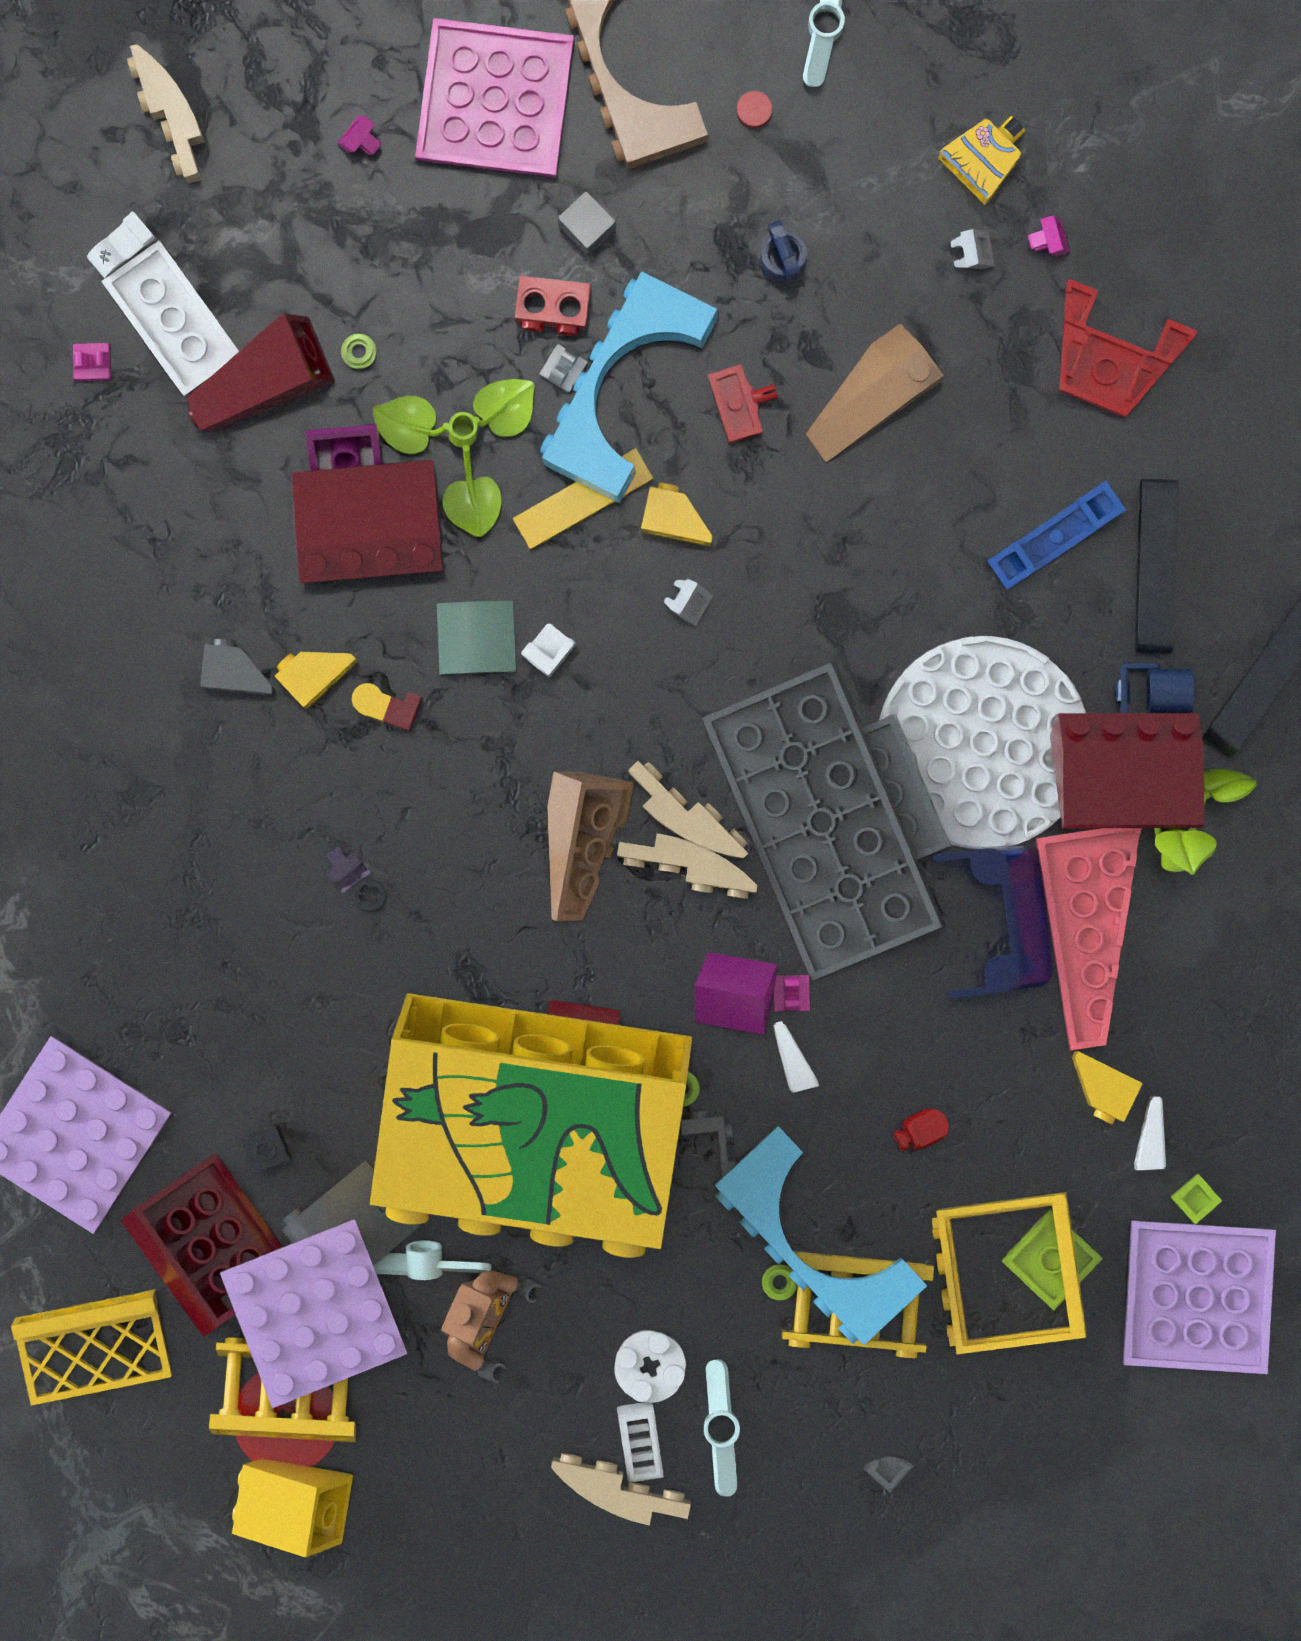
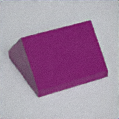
M377 424L305 431L310 470L383 464L381 439Z
M708 952L695 983V1022L766 1035L778 965Z

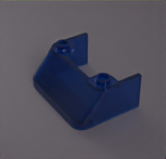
M1011 846L932 855L930 857L931 864L970 859L971 871L976 880L988 885L1002 883L1011 955L997 956L987 963L984 969L985 987L946 991L947 998L1044 986L1052 976V961L1040 863L1035 851L1027 846Z

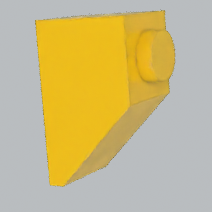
M658 483V488L650 487L641 532L711 547L712 534L687 496L679 493L678 486Z
M300 652L296 656L290 653L276 666L279 672L275 677L307 710L358 661L351 653Z
M1075 1051L1072 1060L1087 1104L1096 1109L1093 1116L1112 1125L1115 1119L1124 1122L1143 1083L1079 1051Z

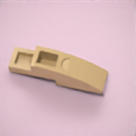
M137 44L130 46L133 57L127 58L133 79L140 78L143 91L137 92L143 113L149 111L154 121L162 118L167 119L162 121L161 125L166 141L174 142L177 154L171 155V159L177 176L183 174L188 184L201 180L191 146L204 143L205 141L186 98L167 71L148 52Z
M637 761L628 770V773L652 796L643 805V809L672 833L686 841L695 843L723 856L743 859L748 855V852L744 849L748 843L735 829L728 833L719 824L723 817L709 803L703 807L698 802L687 811L684 808L688 803L686 799L674 787L668 792L659 781L663 776L652 764L647 762L643 766Z
M658 833L656 835L655 847L619 842L617 857L624 858L623 865L644 868L645 862L659 864V871L680 874V867L688 868L685 882L692 883L691 890L713 893V887L728 889L727 896L748 899L749 893L756 894L758 885L738 867L715 852L695 843Z
M561 1453V1458L553 1457L551 1468L568 1486L594 1505L614 1515L649 1526L652 1512L688 1519L691 1501L684 1499V1493L664 1489L663 1495L649 1492L650 1486L635 1482H629L628 1487L621 1486L623 1472L617 1471V1464L599 1460L596 1461V1466L582 1463V1457L567 1453Z

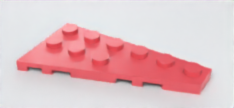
M1100 828L1036 838L1070 1051L1103 1046L1107 1043L1113 996L1119 970V959L1123 945L1131 886L1137 860V849L1142 828Z

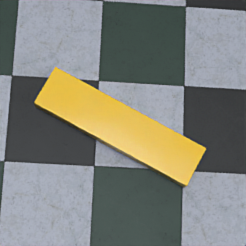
M636 448L621 456L632 463L636 470V474L623 496L625 497L654 479ZM575 482L512 519L529 549L532 550L616 501Z

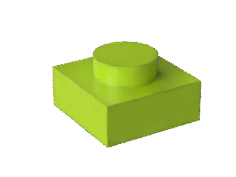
M1199 1174L1194 1175L1170 1196L1195 1225L1222 1202Z

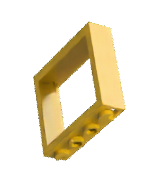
M1067 1192L942 1208L936 1211L937 1217L932 1218V1231L934 1239H940L942 1253L936 1254L939 1275H945L947 1289L941 1290L944 1311L950 1310L952 1324L947 1325V1336L949 1337L950 1346H956L957 1354L1086 1338L1087 1330ZM1052 1206L1069 1326L968 1339L951 1219Z

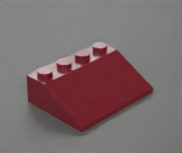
M434 460L291 472L300 583L443 570L444 563Z
M1058 713L1050 733L1062 829L1204 827L1203 740L1198 713Z
M216 1153L133 1209L120 1220L203 1337L235 1315L220 1272L283 1248Z

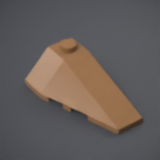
M899 324L869 346L805 435L824 462L827 463L939 384L944 375L924 347Z
M554 771L547 806L551 913L553 920L583 921L600 880L597 874L604 858L610 859L614 848L610 846L618 827L624 828L627 821L634 787L633 782L584 772Z

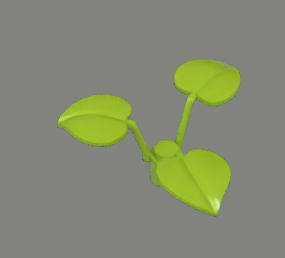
M508 379L491 383L483 387L473 401V410L482 420L470 413L459 412L451 417L449 423H443L442 427L432 430L436 423L435 410L427 400L418 396H403L385 404L374 406L373 417L375 424L379 428V433L385 442L394 450L403 454H419L427 448L428 436L436 437L448 432L450 441L455 446L463 449L466 481H456L448 486L443 495V510L447 518L455 526L474 537H482L496 523L501 510L502 500L500 489L493 479L479 477L473 480L470 446L477 438V427H484L487 424L491 432L500 437H513L523 432L529 425L532 417L535 385L532 381L521 379Z
M1230 769L1207 770L1204 772V805L1210 797L1223 803L1242 799L1256 788L1257 780ZM1154 828L1156 834L1155 846L1161 852V866L1165 870L1172 872L1185 870L1194 875L1201 864L1216 851L1217 842L1215 838L1205 832L1196 830V828H1189V831L1173 828L1162 832L1161 828Z

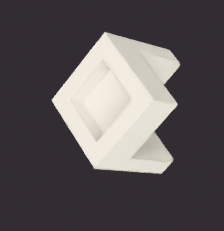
M547 624L534 641L528 643L521 652V655L550 678L576 646V642L571 638H567L551 624Z

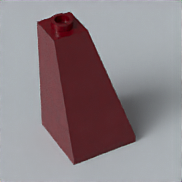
M286 313L278 316L187 397L190 405L188 413L194 426L199 428L200 431L214 432L334 383V377L308 316Z

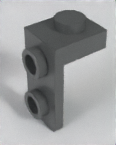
M708 1110L687 1112L688 1119L681 1120L682 1135L718 1132L723 1177L735 1166V1158L728 1159L726 1144H733L731 1122L724 1123L723 1115L709 1117Z

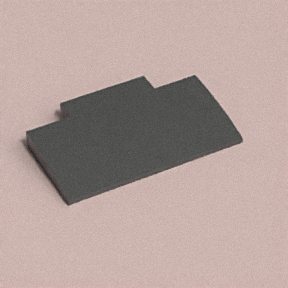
M836 662L828 663L702 718L811 981L946 926L919 859L947 848L951 844L897 715L893 714L863 727Z

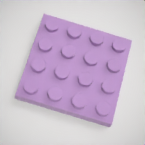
M50 1036L0 1114V1175L92 1234H95L172 1112L57 1038Z
M355 1219L220 1272L272 1408L407 1354Z
M1131 1220L1123 1365L1268 1374L1276 1230Z

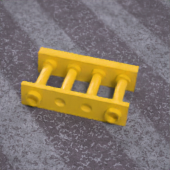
M793 1251L811 1268L831 1271V1276L839 1278H853V1273L866 1274L868 1276L884 1270L896 1262ZM906 1262L923 1282L924 1280L933 1281L934 1266L932 1264ZM798 1286L794 1330L782 1329L781 1336L782 1339L789 1340L788 1346L810 1348V1342L896 1350V1356L904 1358H917L918 1352L926 1353L927 1348L925 1343L915 1342L919 1294L904 1307L901 1341L879 1339V1331L863 1345L859 1340L852 1344L838 1329L843 1323L834 1313L831 1314L829 1334L808 1332L812 1289L808 1286L803 1291Z
M226 1338L225 1343L216 1342L218 1356L227 1357L223 1409L219 1410V1414H210L209 1430L212 1434L356 1442L357 1428L355 1422H349V1417L346 1416L348 1378L333 1384L331 1415L327 1416V1421L313 1420V1415L310 1414L311 1393L296 1399L295 1413L291 1414V1419L277 1418V1413L274 1412V1408L271 1406L262 1382L259 1411L255 1412V1416H241V1411L238 1410L242 1357H253L246 1339Z

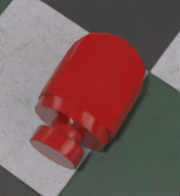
M924 1109L901 1122L903 1132L899 1129L893 1132V1137L902 1152L909 1149V1144L914 1151L922 1150L944 1139L949 1129L948 1120L937 1109Z

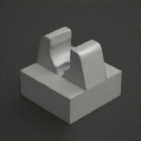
M976 229L960 232L961 236L951 241V248L963 247L964 257L961 260L954 261L955 267L986 269L995 266L989 231Z
M557 344L539 375L570 394L577 378L587 367L588 361Z
M688 578L686 581L676 580L674 585L680 589V592L675 600L666 597L664 603L683 620L696 626L713 595Z

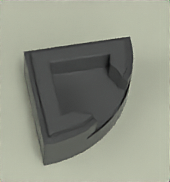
M883 1456L870 1461L863 1469L891 1493L914 1465L897 1456Z

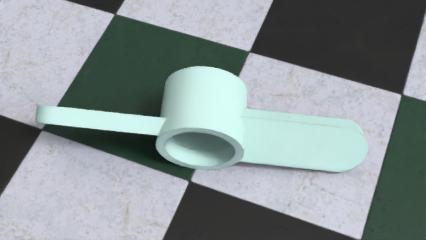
M820 0V3L810 13L808 28L812 38L803 72L804 82L810 87L820 86L824 82L833 41L837 40L843 32L845 22L844 13L841 9L843 0ZM821 12L833 13L839 19L838 29L832 33L818 31L813 22L815 16Z
M422 1240L409 1243L406 1246V1254H386L373 1267L376 1274L407 1275L415 1280H431L440 1277L443 1271L482 1273L484 1271H491L492 1265L480 1262L442 1261V1245L436 1241Z
M716 1359L710 1361L706 1366L709 1415L704 1421V1434L707 1441L712 1444L715 1489L721 1496H731L737 1490L734 1442L739 1436L740 1426L737 1417L731 1412L728 1367L723 1360ZM716 1416H727L734 1422L735 1431L728 1440L717 1441L709 1434V1423Z

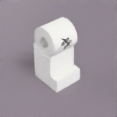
M133 211L122 220L123 223L99 242L87 255L88 260L104 279L157 242V239Z

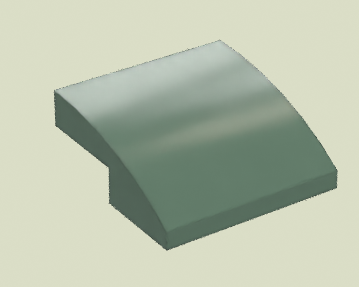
M470 601L437 604L439 675L516 672L513 601Z

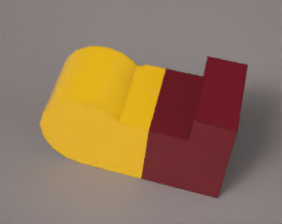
M370 683L359 685L352 693L353 706L359 713L408 732L412 730L423 700L422 697L407 692L406 698L403 701L383 694L377 686Z

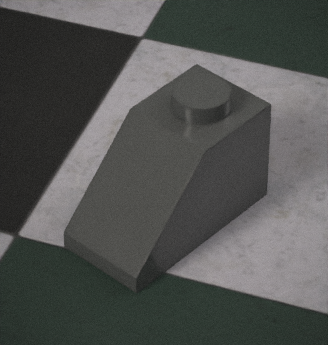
M214 639V645H204L201 688L205 690L275 696V688L244 650L240 647H235L236 641Z

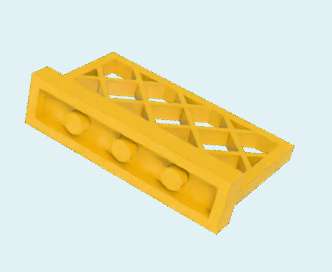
M155 1289L16 1317L11 1325L14 1340L17 1341L31 1406L172 1377ZM151 1317L154 1331L147 1341L130 1331L136 1320ZM130 1321L126 1328L119 1324ZM110 1325L122 1333L112 1348L95 1338L100 1327ZM95 1328L91 1335L84 1331ZM75 1332L87 1340L77 1355L59 1345L65 1334ZM59 1336L56 1341L51 1340L49 1337ZM125 1336L143 1346L133 1362L116 1351ZM155 1337L158 1348L151 1344ZM41 1340L51 1347L42 1363L28 1354L26 1342ZM90 1343L108 1353L98 1369L81 1359ZM147 1349L160 1357L161 1370L148 1372L137 1365ZM55 1350L73 1361L63 1376L45 1365ZM111 1357L116 1358L129 1367L122 1378L113 1379L102 1372ZM31 1364L38 1368L34 1375ZM76 1364L94 1374L88 1385L78 1386L67 1379ZM41 1370L59 1381L53 1392L37 1394L35 1379ZM133 1370L139 1373L137 1375L129 1376ZM98 1377L104 1380L102 1382L94 1383ZM63 1384L68 1387V1389L59 1390Z

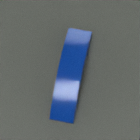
M1104 481L1063 511L987 561L1004 587L1009 590L1126 511L1108 482Z

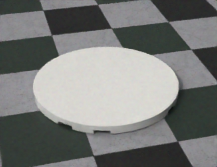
M975 636L939 645L915 660L895 682L883 705L879 720L893 714L897 715L950 844L968 849L990 850L1005 848L1027 841L1045 831L1061 817L1050 733L1058 713L1086 712L1081 697L1073 683L1047 656L1030 646L1007 638Z

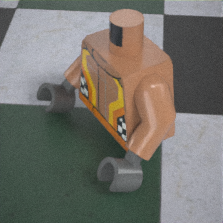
M492 1270L482 1272L475 1280L462 1283L441 1329L448 1337L447 1350L450 1357L473 1371L478 1370V1375L481 1378L496 1384L500 1381L494 1379L493 1372L497 1367L506 1370V1366L491 1358H484L483 1355L488 1348L511 1294L515 1291L517 1295L527 1302L534 1303L537 1299L530 1295L529 1292L533 1287L542 1288V1286L527 1275L517 1280L515 1276Z

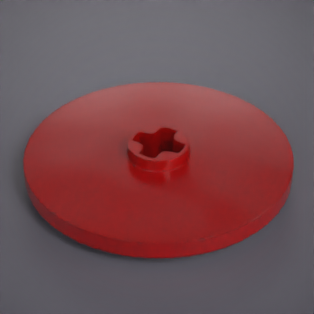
M259 1373L247 1381L239 1392L238 1410L241 1411V1416H255V1412L259 1411L262 1382ZM330 1386L311 1393L310 1414L313 1415V1420L327 1421V1416L331 1415L333 1390ZM296 1399L274 1407L277 1418L281 1417L279 1411L282 1409L286 1413H295ZM235 1436L240 1448L252 1461L263 1458L309 1467L323 1459L335 1443V1441Z

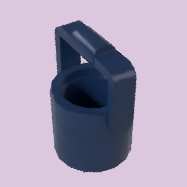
M781 220L768 224L770 235L763 242L760 254L762 270L767 277L781 283L799 279L801 272L804 270L807 257L805 242L794 231L785 230Z
M1125 663L1121 666L1119 680L1116 681V703L1120 704V713H1129L1130 681L1128 680V671L1147 672V713L1193 712L1194 677L1192 669H1160L1159 663Z

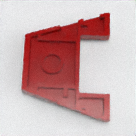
M1069 279L1065 291L1059 392L1125 418L1193 340L1197 330L1167 319L1154 352H1150L1087 326L1086 321L1099 290Z

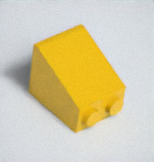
M263 1458L243 1464V1468L238 1476V1499L232 1513L234 1521L232 1534L305 1558L340 1545L343 1541L353 1475Z

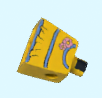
M1012 116L999 128L986 118L945 146L940 151L938 159L986 205L1020 159L1022 153L1013 143L1025 133V129Z

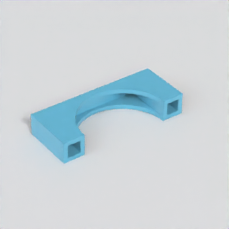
M642 271L637 280L632 278L623 294V298L626 301L620 311L615 309L606 327L610 330L604 342L599 340L596 343L590 356V360L593 361L587 373L582 371L577 378L573 388L577 392L571 404L566 402L557 417V422L560 424L555 434L549 433L540 449L545 466L618 503L621 502L636 474V470L632 463L622 458L608 444L598 426L596 413L597 398L604 377L614 363L623 355L647 343L680 341L703 348L719 318L716 308Z
M776 1126L715 1184L719 1191L714 1196L728 1211L735 1207L744 1216L739 1221L740 1224L753 1237L759 1233L769 1243L764 1249L778 1264L783 1260L786 1261L793 1269L789 1276L803 1291L808 1286L818 1296L813 1302L827 1317L834 1313L843 1324L838 1329L852 1344L859 1340L865 1345L923 1291L927 1285L902 1258H899L892 1265L875 1274L858 1278H839L826 1275L811 1268L792 1251L785 1239L780 1224L779 1200L784 1180L792 1165L803 1152L779 1126Z

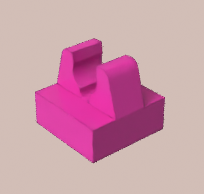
M365 115L357 116L337 144L348 153L355 152L357 148H360L368 155H374L382 143L369 133L375 123Z
M1055 215L1040 219L1043 230L1028 235L1032 250L1040 251L1048 248L1049 253L1057 257L1071 253L1062 219Z
M109 343L73 344L75 381L111 380Z
M809 975L776 976L773 992L774 1012L810 1011Z

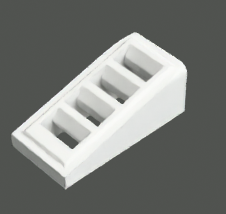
M782 1021L774 1023L773 1029L789 1091L794 1093L819 1086L816 1076L787 1026Z
M1150 1096L1147 1103L1134 1162L1135 1170L1165 1169L1164 1167H1166L1162 1098L1159 1096Z
M642 1402L618 1406L617 1413L628 1483L663 1478L653 1404ZM647 1419V1421L627 1423L628 1421ZM649 1431L650 1434L647 1436L629 1438L628 1435L631 1433ZM652 1447V1450L631 1453L632 1448ZM654 1460V1465L633 1468V1462Z

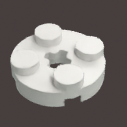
M643 1330L632 1334L622 1343L616 1354L615 1376L622 1390L633 1397V1399L639 1402H660L672 1396L682 1384L685 1376L686 1361L683 1350L675 1339L663 1332ZM649 1356L652 1361L659 1360L660 1366L656 1368V1375L650 1376L648 1372H641L640 1367L644 1365L643 1358Z

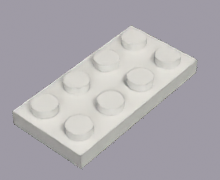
M159 240L101 281L185 398L198 389L239 352Z

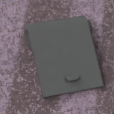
M365 1160L306 1210L302 1211L298 1206L282 1219L286 1226L281 1231L293 1244L355 1219L371 1262L374 1265L419 1228L420 1225L403 1224L393 1221L386 1216V1207L378 1206L383 1211L381 1212L377 1206L370 1205L374 1170Z

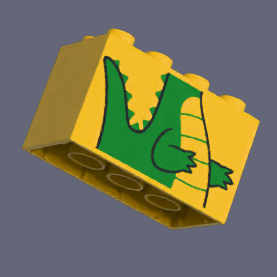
M407 993L391 1040L370 1205L386 1207V1216L393 1221L403 1224L425 1223L429 1220V1214L458 1218V1227L476 1235L498 1234L501 1231L502 1225L531 1229V1239L548 1246L560 1247L570 1245L573 1242L574 1236L603 1240L602 1248L606 1252L620 1257H640L645 1254L646 1247L661 1249L687 1083L692 1036Z

